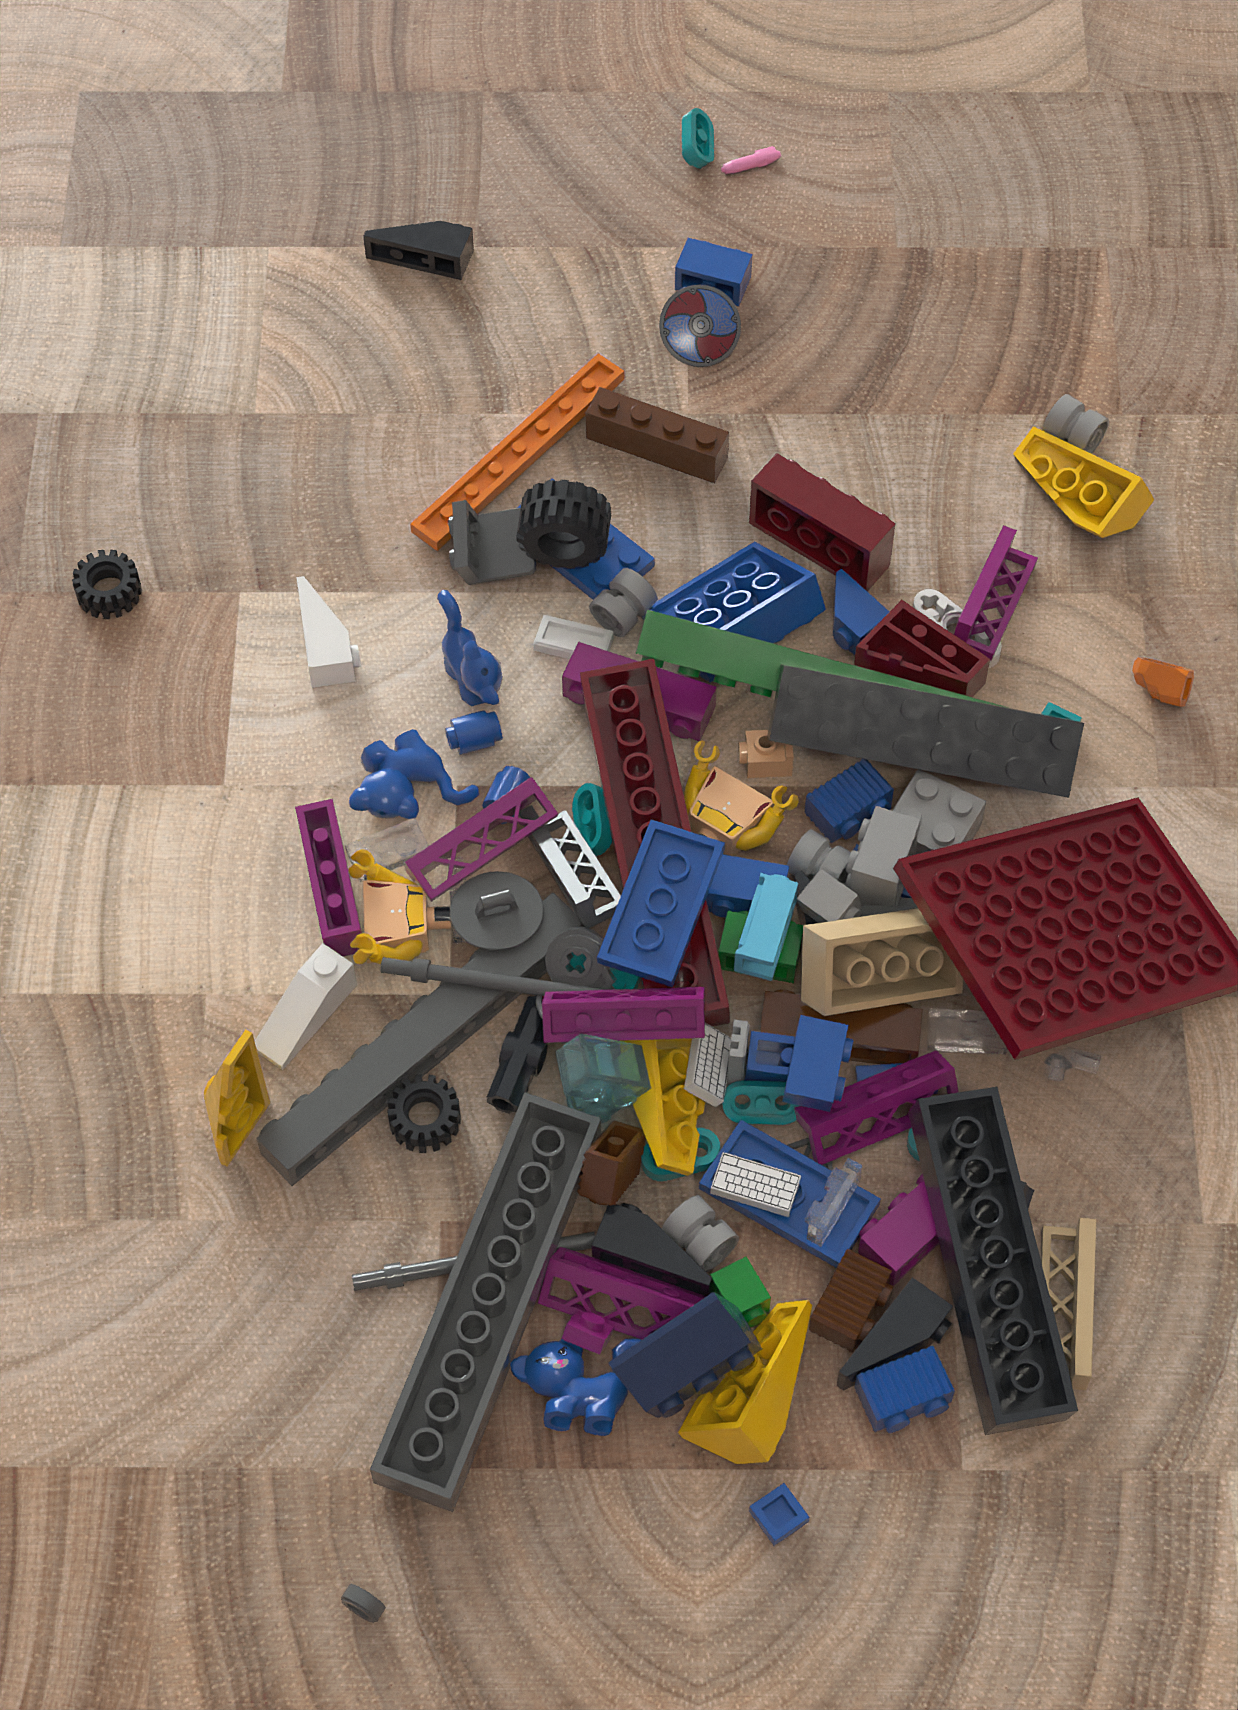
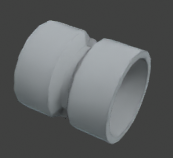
M1065 394L1050 410L1043 424L1042 431L1092 454L1107 432L1109 419L1091 409L1085 412V405L1069 394Z
M623 568L610 582V590H602L589 605L590 612L597 622L605 629L614 631V635L618 637H624L637 623V615H645L647 609L649 610L658 600L657 593L650 583L639 573L629 568Z
M810 829L799 840L788 860L789 874L795 876L796 873L802 871L809 880H812L818 871L822 869L845 885L848 876L846 867L851 852L840 845L831 848L828 838Z
M696 1195L687 1199L670 1214L664 1222L662 1230L682 1249L685 1248V1252L707 1273L719 1265L732 1252L739 1241V1236L724 1220L715 1221L716 1212L701 1196Z

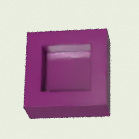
M576 1311L566 1324L561 1339L600 1355L609 1343L615 1326L605 1323L604 1318L595 1313Z

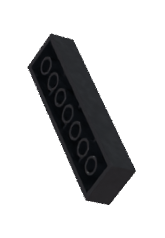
M781 664L767 739L789 745L1069 798L1084 723Z
M998 1087L920 1098L908 1114L984 1434L990 1435L1066 1421L1078 1411Z

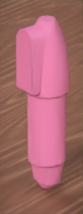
M772 146L756 150L753 155L731 160L723 164L721 171L725 174H734L756 167H764L778 160L781 157V153Z

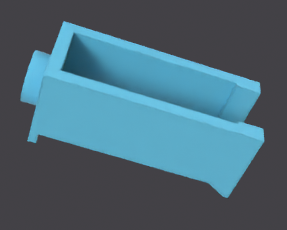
M760 873L759 884L757 885L739 941V947L735 952V972L769 981L773 980L797 902L798 882L791 881L783 875L774 874L770 876Z

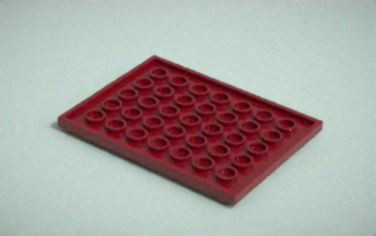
M1139 797L900 858L893 867V870L1014 1060L1238 991L1237 938Z

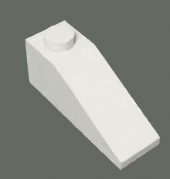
M296 577L312 688L356 682L354 667L361 666L358 645H350L348 630L305 577Z
M322 943L298 970L255 1039L257 1053L283 1070L357 986L353 963Z

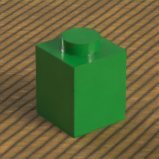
M747 1256L710 1274L712 1278L711 1293L715 1292L737 1306L750 1328L765 1320L767 1313L770 1312L771 1296Z

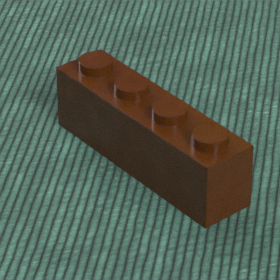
M599 387L585 412L586 439L714 484L728 459V431Z
M790 990L765 991L760 1032L795 1037L800 1015L848 1025L846 1038L853 1039L849 1061L880 1065L901 1064L918 1058L923 1009L913 1008L909 1004L900 1003L824 1016L801 1001V995L795 994Z

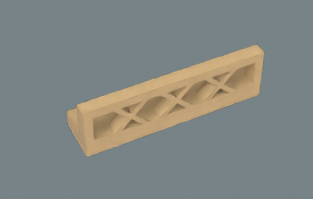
M1079 1218L1076 1229L1043 1226L1041 1238V1263L1051 1303L1055 1306L1053 1308L1054 1315L1060 1312L1071 1324V1332L1061 1339L1065 1359L1070 1363L1072 1387L1077 1390H1086L1092 1377L1096 1219ZM1051 1239L1074 1241V1254L1062 1263L1051 1251ZM1050 1262L1055 1266L1052 1272H1050ZM1071 1264H1073V1273L1068 1269ZM1060 1273L1073 1286V1292L1062 1301L1049 1289V1282ZM1071 1302L1072 1312L1066 1307ZM1069 1341H1071V1351L1064 1346Z

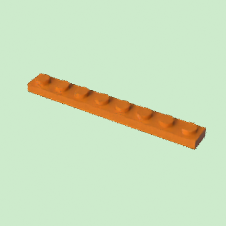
M599 353L594 356L410 524L411 532L436 551L442 548L452 538L448 525L449 517L453 516L452 502L466 500L474 511L479 514L586 415L585 412L599 387L613 391L624 380V370Z

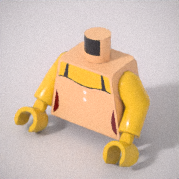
M699 741L694 748V754L698 759V763L692 766L684 790V800L691 832L725 842L723 854L735 856L741 850L747 851L768 843L784 819L783 812L797 807L799 803L798 796L792 794L789 800L783 804L782 796L787 791L786 786L776 787L770 799L716 766L710 771L708 769L709 763H713L719 758L720 750L715 745L711 756L704 758L702 756V749L705 741Z
M360 849L351 856V859L359 864L355 863L349 868L350 876L358 879L367 875V880L363 881L364 933L357 935L350 943L352 948H359L353 955L355 963L363 964L367 961V963L381 964L383 957L411 961L419 956L420 953L429 950L428 930L451 929L450 906L428 907L427 896L420 885L377 863L375 864L374 857L369 851Z

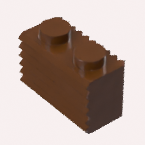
M615 1120L607 1125L583 1154L585 1157L582 1161L584 1166L581 1168L582 1174L579 1176L581 1180L578 1183L580 1187L577 1190L580 1196L589 1198L592 1203L597 1205H616L621 1195H624V1191L629 1188L634 1178H637V1175H639L641 1155H643L646 1141L643 1129Z
M847 1249L810 1317L809 1330L812 1333H816L819 1337H824L826 1340L846 1348L849 1352H854L858 1342H862L876 1325L877 1321L871 1319L877 1306L885 1309L895 1288V1286L889 1284L892 1270Z

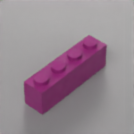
M578 642L562 675L563 697L576 704L583 705L584 699L580 672L638 661ZM656 667L670 732L682 739L690 738L701 741L716 707L717 687Z
M333 798L296 806L295 809L323 943L343 957L353 955L359 948H352L350 943L357 935L362 933Z
M923 1173L916 1181L917 1187L908 1195L905 1192L900 1193L888 1206L889 1212L880 1220L873 1218L859 1233L861 1238L858 1254L892 1270L889 1284L893 1286L939 1245Z

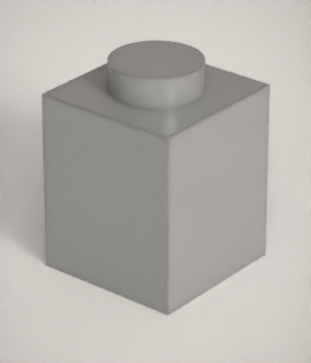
M822 869L818 871L797 897L801 910L818 923L860 917L862 913L860 910L862 905L858 894Z

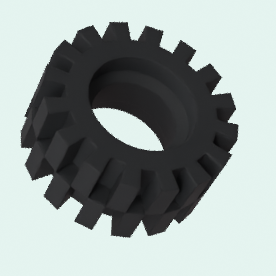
M104 549L98 550V557L94 558L92 553L86 555L88 562L86 563L81 559L77 563L79 570L74 569L73 571L74 579H72L77 601L82 606L83 611L86 613L91 612L92 617L98 618L99 614L102 613L103 619H110V613L115 612L116 618L122 616V609H125L128 613L133 609L131 602L136 605L139 602L138 595H141L142 589L138 571L132 559L128 560V556L122 552L118 557L117 550L110 549L109 555H105ZM105 578H116L121 581L118 586L111 590L99 591L93 588L97 582Z
M422 1074L415 1075V1083L411 1084L409 1078L403 1080V1088L400 1089L396 1086L393 1089L394 1098L389 1097L387 1113L392 1135L395 1134L396 1141L400 1145L405 1142L406 1149L412 1152L415 1146H419V1153H427V1146H432L433 1152L440 1150L439 1143L443 1142L447 1146L452 1142L451 1134L456 1136L459 1131L458 1124H461L459 1099L453 1087L448 1089V1082L444 1079L437 1083L436 1076L429 1075L428 1081H423ZM430 1102L438 1107L440 1114L437 1120L431 1124L417 1125L410 1120L409 1112L418 1103Z

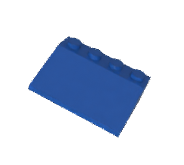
M754 541L664 596L649 610L762 641L777 643L798 627L810 623L814 617L824 612L826 607L815 573ZM700 671V677L710 683L714 681L715 675Z

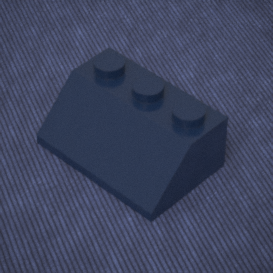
M713 1292L608 1363L645 1412L657 1418L661 1416L668 1418L681 1411L685 1406L684 1401L694 1394L702 1395L714 1389L720 1383L718 1378L730 1370L735 1372L750 1365L755 1359L753 1355L763 1348L739 1308Z

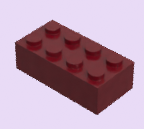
M778 453L751 480L749 524L835 576L837 571L840 569L844 570L867 592L889 568L896 523L892 522L885 514L872 510L862 504L855 496L845 494L832 486L826 479L813 475L803 469L796 461L788 460Z

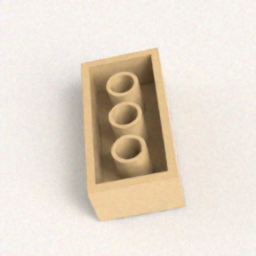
M918 908L803 925L801 1001L824 1016L962 993L963 978Z

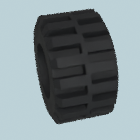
M548 480L544 484L537 483L533 485V489H527L524 497H522L516 541L519 543L521 551L526 552L529 558L538 560V563L567 569L589 566V563L598 562L600 557H603L606 553L612 514L611 505L609 502H606L607 498L603 494L597 493V489L584 486V483L577 481L569 482V480Z

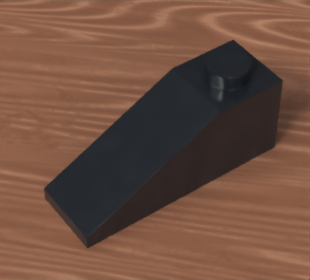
M445 221L367 230L363 235L367 259L462 280L474 252L473 229L461 224Z
M628 1203L607 1206L592 1244V1257L704 1296L711 1294L712 1278L648 1215L643 1214L638 1207Z
M912 1277L839 1371L837 1386L844 1391L855 1386L856 1376L860 1373H865L867 1370H872L875 1367L896 1361L898 1358H903L906 1355L926 1349L934 1341L941 1344L954 1325L950 1322L953 1305Z

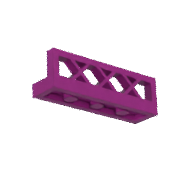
M1004 525L959 617L954 632L955 636L987 656L990 661H992L1038 559V557L1011 548L1017 530ZM1010 560L1026 568L1025 570L1011 573L1005 562ZM1008 584L1013 594L1000 597L994 587ZM997 608L1002 618L989 621L983 611ZM985 632L991 644L990 646L971 640L970 636Z
M530 777L405 862V871L413 882H418L432 902L556 818L558 812L533 777ZM535 800L539 802L546 812L536 820L518 818L519 811ZM501 823L513 824L511 837L505 841L500 842L487 839L488 832ZM517 824L526 826L516 833ZM470 844L481 845L479 858L474 862L455 861L456 854ZM485 846L495 847L484 854ZM439 865L449 866L447 880L433 889L424 875ZM454 867L462 869L452 876Z
M705 987L545 992L542 1002L544 1043L705 1038Z
M935 1050L844 1087L841 1102L834 1100L830 1112L803 1106L795 1107L796 1120L809 1135L814 1161L823 1165L910 1129L911 1122L908 1113L898 1119L892 1117L898 1106L910 1102L913 1104V1107L918 1099L931 1097L935 1090L945 1086L947 1094L958 1093L955 1068ZM870 1117L877 1118L871 1130L864 1133L857 1132L863 1120ZM833 1132L841 1133L835 1145L823 1149L821 1137Z
M559 1247L549 1260L538 1304L572 1316L576 1311L581 1313L592 1312L604 1318L605 1323L615 1326L614 1330L644 1339L653 1333L655 1329L662 1327L707 1296L567 1248ZM555 1277L569 1281L577 1296L564 1300L551 1295ZM583 1286H584V1287H587V1288H590V1289L587 1290V1291H585L584 1288H583ZM598 1292L610 1296L616 1309L606 1314L596 1311L589 1297ZM622 1300L627 1301L629 1303L624 1305ZM581 1301L583 1306L576 1303ZM638 1305L648 1308L655 1322L646 1327L636 1325L628 1310ZM660 1313L665 1314V1315H668V1316L665 1317V1318H663ZM620 1314L622 1319L616 1318L615 1316Z

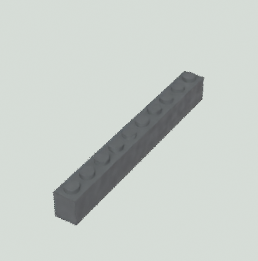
M551 893L542 900V922L530 939L519 946L497 951L479 948L471 955L468 963L462 969L539 980L547 973L545 956L549 944L560 932L571 927H583L575 912L555 893ZM441 981L439 987L430 995L419 997L411 1006L410 1011L401 1019H394L383 1028L381 1035L372 1043L360 1046L353 1053L351 1060L339 1070L333 1069L322 1079L319 1087L309 1095L303 1094L297 1098L292 1104L290 1111L279 1120L273 1119L268 1122L257 1137L261 1155L291 1186L295 1185L388 1106L389 1097L394 1098L393 1089L396 1086L400 1089L403 1088V1080L409 1078L411 1084L415 1083V1075L422 1074L423 1077L522 993Z

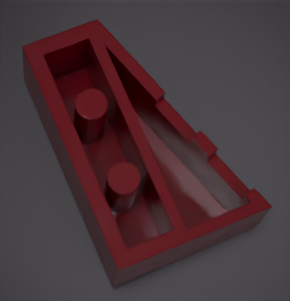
M902 599L856 646L854 665L969 697H973L986 684L990 659Z

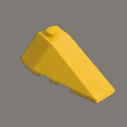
M1034 426L1013 453L1019 463L1074 525L1100 538L1134 528L1155 500L1141 477Z
M246 1029L223 1061L217 1074L208 1081L204 1090V1100L220 1163L228 1167L270 1104L253 1033Z
M692 1038L617 1041L620 1074L657 1167L686 1176L691 1175L694 1171L700 1136L696 1128L699 1115L704 1113L705 1107L703 1100L684 1089Z
M809 1300L776 1304L765 1320L753 1332L763 1349L753 1355L755 1359L750 1365L739 1371L734 1372L730 1370L724 1374L725 1377L712 1393L709 1391L696 1399L678 1431L683 1439L735 1464L769 1461L786 1428L813 1306Z

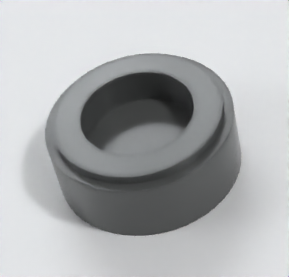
M349 1584L341 1596V1602L350 1611L372 1623L377 1622L386 1609L379 1599L354 1584Z

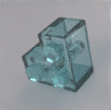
M580 1033L555 1051L567 1106L601 1118V1124L609 1121L611 1116L623 1107L634 1104L638 1097L651 1089L642 1045Z

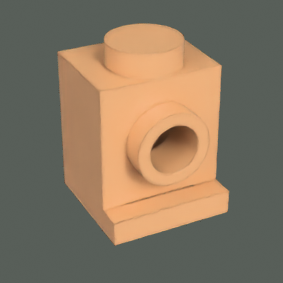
M768 730L746 731L745 741L738 742L739 764H746L747 778L792 776L793 745L769 741L767 739Z

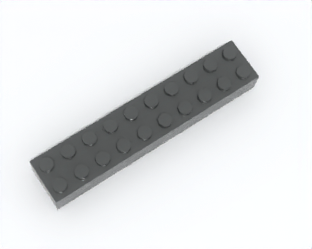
M524 1092L371 1465L370 1472L374 1484L445 1510L454 1511L510 1369V1363L514 1359L542 1288L549 1260L557 1250L576 1202L577 1190L580 1187L578 1183L581 1180L579 1176L582 1174L581 1168L584 1166L582 1163L585 1159L583 1154L601 1134V1118Z

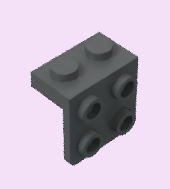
M466 500L452 502L453 516L449 517L448 525L450 534L453 537L454 549H450L449 559L452 569L457 571L468 585L528 576L535 573L537 569L536 559L529 558L526 552L521 551L519 543L516 541L520 508L477 515Z

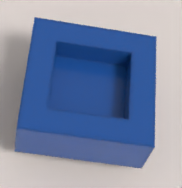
M785 1483L749 1506L750 1514L773 1546L807 1524L810 1518Z

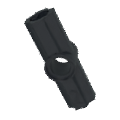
M537 995L527 997L514 1031H509L506 1035L499 1056V1068L487 1094V1103L504 1113L517 1112L524 1092L528 1093L533 1077H537L540 1074L546 1059L548 1043H544L543 1019L536 1006Z

